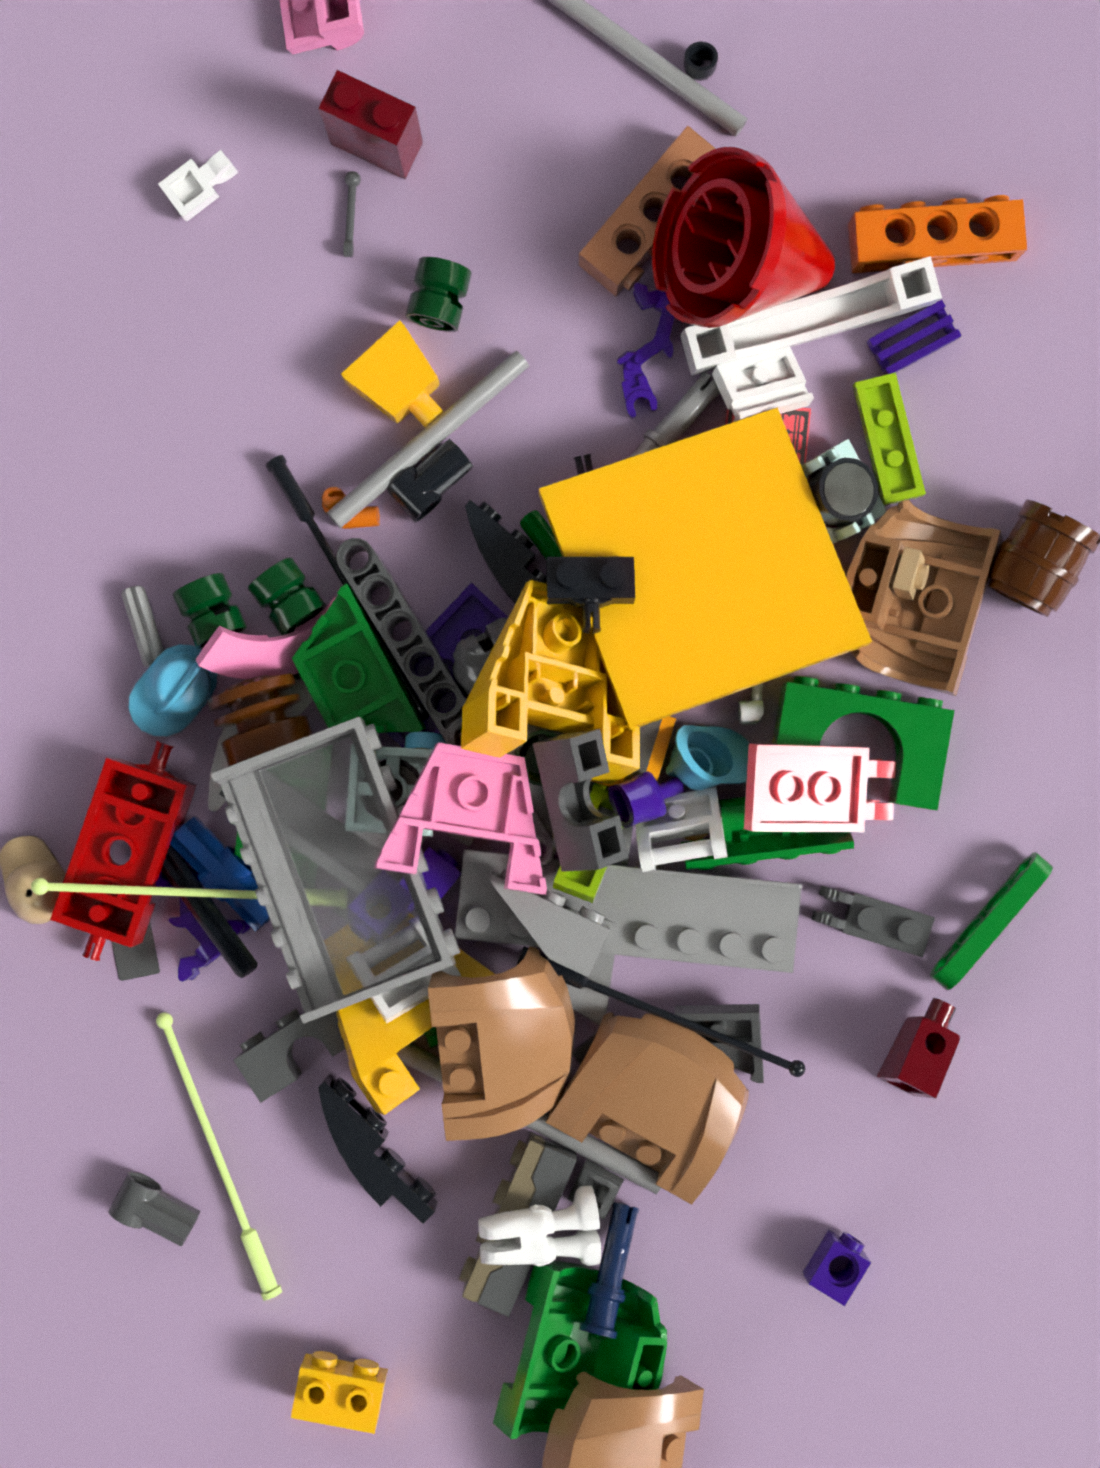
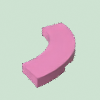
M336 597L319 614L296 627L294 632L281 636L247 635L219 626L195 660L198 666L239 679H251L262 675L297 674L299 672L292 657L301 644L307 641L312 633V628L321 615L327 612Z

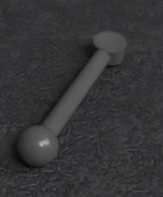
M349 171L344 179L348 186L343 254L344 257L353 258L356 187L360 184L361 177L357 172Z

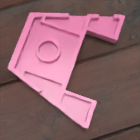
M440 742L435 744L375 861L374 869L416 874L423 829L510 843L504 889L545 895L547 885L545 878H543L539 856H541L539 840L536 839L532 816L534 810L525 757L505 754L498 758L461 749V746Z

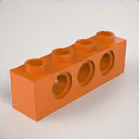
M1007 195L991 196L984 199V202L968 203V200L965 198L946 200L939 206H926L925 202L914 201L901 205L899 209L886 210L880 204L861 207L859 212H854L848 223L852 273L886 271L889 268L930 256L933 267L1017 261L1027 250L1023 199L1009 200ZM969 223H980L986 230V237L974 235L970 230ZM935 225L940 227L945 234V239H933L927 231V226ZM889 228L899 230L903 235L904 242H891L886 237L885 230Z

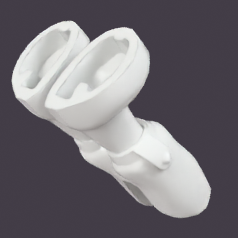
M592 1186L579 1187L575 1192L573 1204L565 1209L552 1211L547 1206L535 1204L530 1206V1208L505 1211L478 1219L479 1236L490 1240L480 1245L482 1264H533L540 1267L553 1262L556 1256L578 1258L582 1264L587 1266L600 1264L601 1241L597 1232L600 1229V1221ZM578 1230L575 1235L553 1238L547 1236V1234L554 1233V1231Z

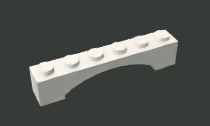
M930 256L889 268L886 271L840 287L780 304L720 327L690 326L683 330L680 338L691 376L714 370L716 365L786 347H793L933 305L942 296Z

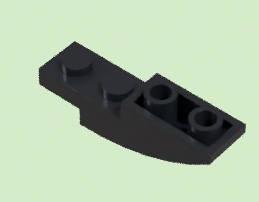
M469 500L465 505V509L478 549L502 590L516 604L525 584L529 580L546 584V575L536 568L532 574L527 570L535 560V554L530 551L534 544L517 529H514L510 534L498 523L502 517L483 501L480 506H477L473 501Z
M329 1074L318 1087L322 1110L332 1138L348 1168L364 1190L380 1207L393 1195L424 1224L436 1210L438 1202L434 1198L436 1192L424 1179L418 1177L415 1180L403 1169L406 1166L404 1160L391 1148L384 1150L381 1147L389 1133L385 1128L387 1122L380 1113L375 1112L371 1106L365 1109L354 1098L357 1093L348 1082L341 1077L335 1080Z

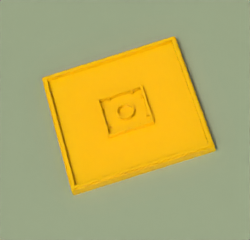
M778 407L559 481L538 490L562 557H634V604H610L600 608L601 631L599 633L592 634V617H590V631L628 731L862 648L872 642Z

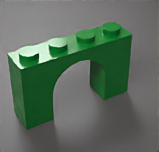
M794 676L793 683H782L772 744L820 745L825 731L840 717L850 713L870 716L887 729L895 747L896 775L891 781L888 802L938 811L955 710L942 708L943 701L932 698L918 697L917 704L901 701V693L877 690L876 697L859 694L860 686L844 683H835L834 690L818 687V679L803 676Z

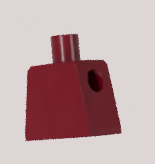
M932 998L924 1017H908L883 1062L877 1077L912 1096L936 1099L960 1041V1035L947 1029L956 1008L945 1001Z

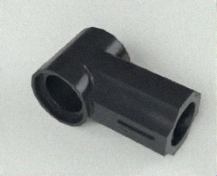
M449 438L417 468L412 466L397 477L388 487L387 492L414 522H418L440 503L443 498L442 495L474 467L462 450Z

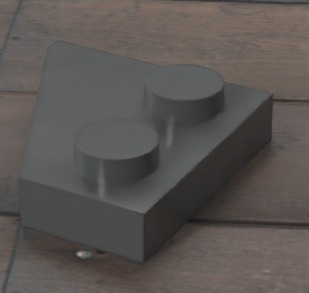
M759 1004L675 1006V1015L763 1050ZM699 1034L723 1051L733 1061L734 1068L751 1074V1081L764 1083L763 1059Z

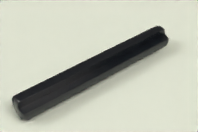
M170 844L161 871L172 887L204 889L178 852ZM180 896L237 976L244 978L258 967L257 961L210 897Z

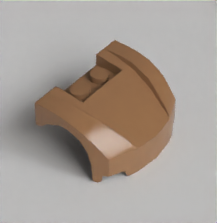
M910 500L901 501L897 506L890 507L874 525L868 528L847 571V581L872 640L869 645L850 651V653L863 666L872 671L919 687L956 696L968 658L966 654L988 583L989 574L1002 542L1001 530L963 525L941 519L921 511ZM904 547L921 550L925 559L924 564L929 565V574L923 590H916L913 601L897 597L893 589Z
M529 946L524 959L517 966L503 973L491 976L469 978L450 975L443 971L432 973L428 985L432 1027H436L444 1090L441 1105L446 1141L483 1139L504 1135L535 1122L556 1106L570 1072L574 1049L575 1017L568 987L562 975H557L549 961L540 956L539 950Z
M609 1012L603 1016L585 1058L568 1086L561 1092L557 1105L550 1109L546 1123L581 1143L589 1133L659 1172L656 1185L692 1205L718 1170L738 1131L748 1102L749 1090L735 1074L733 1061L723 1051L696 1032L649 1013L644 1014L639 1019L620 1015L614 1016L613 1012Z
M586 1372L577 1374L576 1380L578 1385L574 1388L565 1409H556L551 1420L542 1459V1468H682L686 1432L699 1430L704 1394L702 1387L680 1375L675 1377L673 1383L662 1389L633 1390L603 1382Z

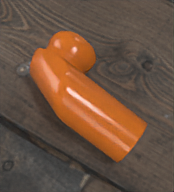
M329 487L322 493V508L325 513L346 496L340 488ZM366 506L346 523L342 529L380 526L379 507Z

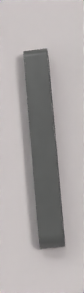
M351 538L344 541L339 546L336 556L340 570L446 743L459 746L458 736L462 731V707L467 700L466 695L456 683L452 672L379 554L367 541L361 538ZM358 552H367L368 561L366 565L361 569L352 570L350 567L351 558ZM382 586L389 587V599L382 605H373L371 601L373 592ZM403 621L410 622L412 625L410 636L403 641L394 640L393 630L395 626ZM422 657H432L434 660L432 672L425 677L416 676L414 671L416 662ZM445 692L455 693V707L447 713L438 712L436 708L438 697ZM533 806L534 813H532L535 834L536 836H542L547 845L545 854L540 858L542 867L548 865L553 860L556 854V844L550 831Z

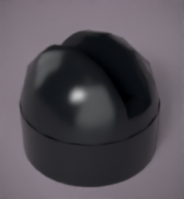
M703 41L691 44L686 49L684 57L686 74L697 81L707 80L716 70L718 62L716 48L710 43Z

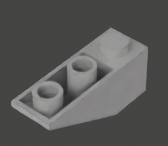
M506 869L503 870L501 875L493 872L489 881L548 959L589 978L610 932V927L603 923L606 916L583 905L579 912L564 905L566 897L550 889H547L545 895L504 889Z

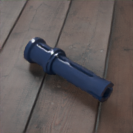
M613 1202V1210L596 1283L592 1282L591 1286H588L587 1293L591 1297L585 1322L580 1323L579 1330L616 1339L617 1332L614 1330L619 1304L623 1303L626 1297L624 1295L625 1291L621 1290L636 1218L640 1209Z

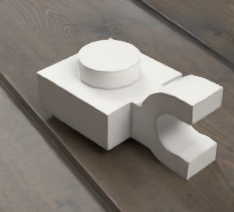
M220 150L200 168L190 159L158 183V185L187 222L220 197L213 186L226 182L235 176L238 171L222 150Z

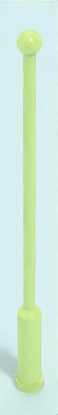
M36 878L31 883V890L36 895H43L47 891L257 899L255 891L51 883L47 882L44 878ZM304 888L311 906L347 908V888H341L340 890Z
M162 1012L157 1016L156 1024L164 1030L242 1228L240 1238L261 1288V1297L263 1300H269L282 1293L281 1286L276 1282L256 1229L251 1228L171 1027L173 1018L169 1013Z

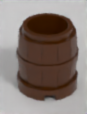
M1026 499L1018 514L1020 519L999 548L1000 551L989 574L991 581L988 587L1017 604L1048 617L1051 611L1057 612L1072 587L1074 588L1077 584L1078 577L1089 553L1093 554L1100 543V535L1067 515L1063 517L1051 512L1053 509L1051 507Z

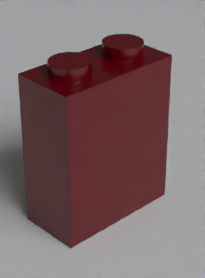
M336 70L318 108L331 145L406 179L423 144L416 107Z

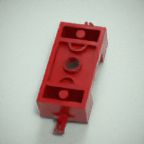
M156 741L149 764H135L121 758L105 759L63 883L156 886L176 825L184 824L197 786L196 784L176 778L169 771L165 770L174 746ZM117 840L125 841L131 848V857L125 864L114 862L110 856L111 845ZM59 892L50 920L90 933L82 956L100 961L106 939L130 948L143 943L156 903L151 901L152 895Z

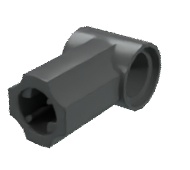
M132 1171L128 1172L108 1211L112 1218L123 1225L138 1229L144 1227L181 1247L201 1212L163 1192L161 1185L149 1176Z

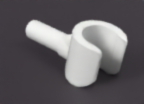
M764 683L752 687L751 701H740L738 703V716L741 725L756 724L762 718L764 713L762 701Z

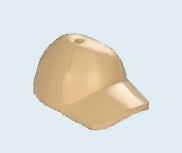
M36 836L14 838L8 841L0 852V864L6 897L11 908L20 919L30 924H44L51 921L50 918L59 892L47 891L43 895H36L32 892V896H28L27 890H31V883L36 878H44L47 882L63 883L66 873L42 839Z

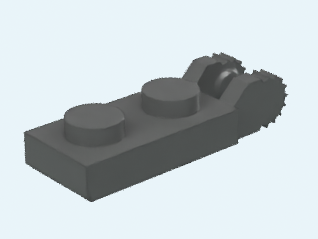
M821 886L819 895L823 896L824 899L847 903L848 907L844 919L820 910L813 911L811 920L839 928L842 933L923 958L935 917L859 893L852 892V894Z

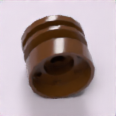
M293 674L262 675L229 686L225 691L207 701L210 711L228 708L231 713L214 720L215 727L236 726L238 732L221 743L228 767L312 735L307 716L287 717L285 713L286 709L301 701L300 694L282 697L279 695V692L296 684Z

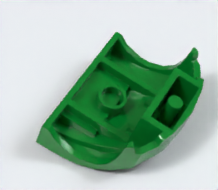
M553 1261L540 1267L533 1265L525 1300L534 1307L514 1383L503 1382L493 1424L510 1439H517L520 1435L531 1432L548 1433L555 1410L559 1408L565 1409L574 1388L578 1385L576 1380L577 1374L581 1372H586L603 1382L621 1388L633 1390L659 1389L667 1350V1329L660 1322L657 1298L634 1283L623 1279L621 1290L625 1291L624 1295L626 1297L625 1301L619 1304L614 1330L617 1332L616 1339L579 1330L580 1323L585 1322L591 1296L587 1293L588 1286H591L592 1282L596 1283L599 1270L561 1261Z

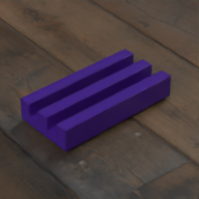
M943 300L868 339L867 344L884 375L897 373L960 339L962 335L959 329H955L952 324L954 322L950 314L947 315L944 309L946 305ZM936 315L938 321L884 350L879 346ZM943 328L946 333L945 336L892 365L889 364L887 358Z

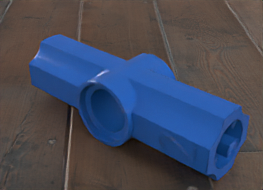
M193 816L173 834L170 844L199 873L197 877L206 889L252 891L259 889L251 866L246 865L241 858L234 854L235 850L232 847H226L197 816ZM217 898L222 902L226 901L255 932L270 920L266 907L261 906L258 899Z

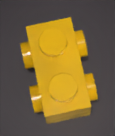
M316 1351L313 1354L306 1353L299 1370L290 1418L375 1434L388 1369L379 1367L377 1362L369 1359H357L354 1362L339 1360L337 1355L327 1351Z

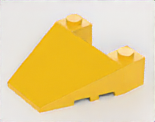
M529 580L525 584L462 707L461 749L500 758L527 742V724L562 733L600 729L610 772L594 777L591 780L613 784L640 769V728L638 727L630 731L627 729L591 631L590 634L582 632V608L570 604H547L546 584L534 580Z
M378 903L367 910V913L372 918L383 919L389 915L390 910L384 904ZM409 914L387 938L409 926V920L415 916ZM347 924L324 940L344 996L364 988L353 973L346 958L357 951L362 954L377 945L371 938L367 942L362 940ZM417 940L373 966L370 970L376 977L424 948V945L420 940ZM459 949V954L454 955L455 966L462 977L476 978L495 975V973L461 949ZM371 998L336 1011L339 1022L338 1027L348 1055L351 1075L375 1112L386 1115L420 1090L396 1053L432 1028L429 999L387 1024Z

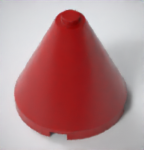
M721 147L711 150L687 167L690 172L694 173L680 190L672 187L655 229L652 248V269L656 289L664 291L670 303L665 308L678 320L699 327H720L821 290L832 279L835 270V259L832 252L773 167L761 156L736 147Z

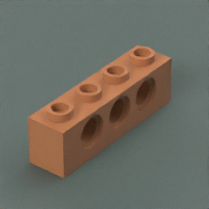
M687 126L581 250L578 265L614 296L617 297L624 287L630 291L645 272L641 267L652 256L657 222L648 220L644 212L652 207L662 210L672 187L675 188L671 180L677 176H684L689 179L694 172H690L687 167L700 156L716 148L691 127ZM623 239H631L638 244L639 249L633 254H625L617 248V243Z

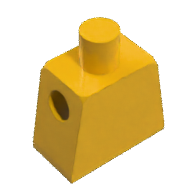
M400 320L341 373L343 380L353 391L397 424L412 413L426 428L444 412L429 396L440 385L438 377Z

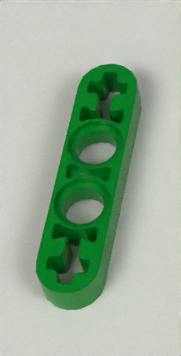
M1037 852L1029 855L938 960L931 970L930 977L945 990H950L956 986L1051 874L1053 866Z

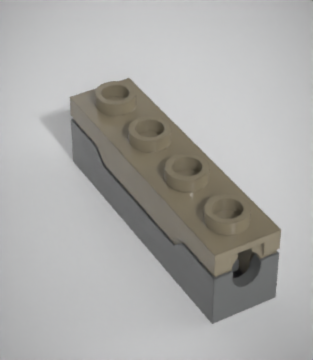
M531 1131L526 1143L518 1140L509 1164L515 1166L509 1181L501 1179L492 1201L498 1205L495 1214L526 1209L535 1204L547 1206L552 1211H555L577 1161L576 1152L547 1138L544 1139L542 1136ZM478 1232L475 1241L482 1244L490 1240L481 1238ZM479 1249L476 1258L467 1257L460 1273L459 1280L464 1282L462 1297L473 1302L476 1301L479 1305L509 1317L532 1264H482Z

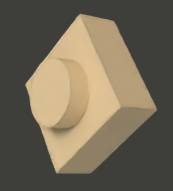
M904 547L893 584L897 597L913 601L916 590L924 589L929 574V565L924 564L925 559L921 550Z

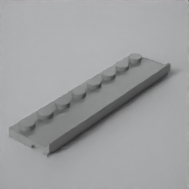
M464 849L455 938L539 947L489 881L493 872L501 875L504 869L507 870L509 854ZM553 858L548 865L541 867L547 889L566 897L565 906L579 912L583 905L606 916L603 923L610 927V932L600 953L793 973L802 884L663 869L642 872L641 867L612 864L607 867L593 903L552 888L553 881L560 867L559 859Z

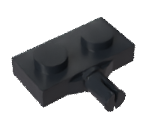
M547 557V604H570L582 608V632L590 634V617H592V634L599 633L601 631L600 608L610 604H634V557Z

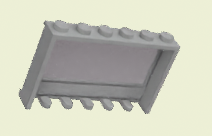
M360 716L211 773L213 782L221 785L228 804L225 807L227 818L231 824L236 826L243 845V848H240L242 859L246 865L251 866L259 889L255 890L258 902L261 906H265L274 929L270 932L276 948H281L289 972L286 973L288 983L291 989H296L305 1012L300 1015L303 1024L456 964L454 955L460 953L452 929L444 931L438 914L444 912V908L435 887L428 889L422 875L423 872L429 871L421 848L417 872L414 875L374 869L375 861L404 805L396 806L391 791L398 789L389 764L381 766L376 750L381 749L382 744L374 724L366 726Z

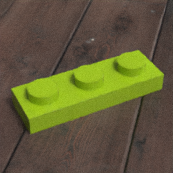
M896 372L855 382L852 387L883 505L887 506L904 500L923 497L926 495Z

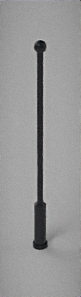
M284 455L272 458L266 463V468L274 475L299 520L307 523L342 585L349 584L338 566L336 556L313 519L315 512L286 465L287 460ZM364 609L422 720L428 718L429 713Z
M523 947L517 965L524 959L528 947ZM544 957L549 961L557 975H562L565 983L578 989L584 987L592 989L788 1069L789 1073L794 1077H801L805 1073V1065L800 1060L791 1062L594 982L588 979V977Z

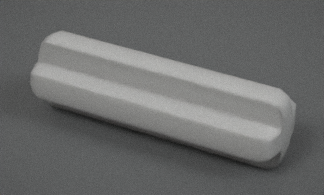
M132 586L123 590L121 596L142 663L145 667H150L154 660L164 651L145 588L143 586Z

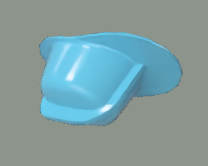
M183 644L167 648L154 660L137 681L129 696V711L133 722L142 731L153 736L165 737L179 733L192 722L206 705L217 686V673L198 666L195 659L202 649H197L193 645Z
M684 725L676 732V745L672 750L671 762L666 768V773L668 776L679 778L690 789L699 791L713 788L719 784L746 783L748 747L750 742L741 734L731 729Z

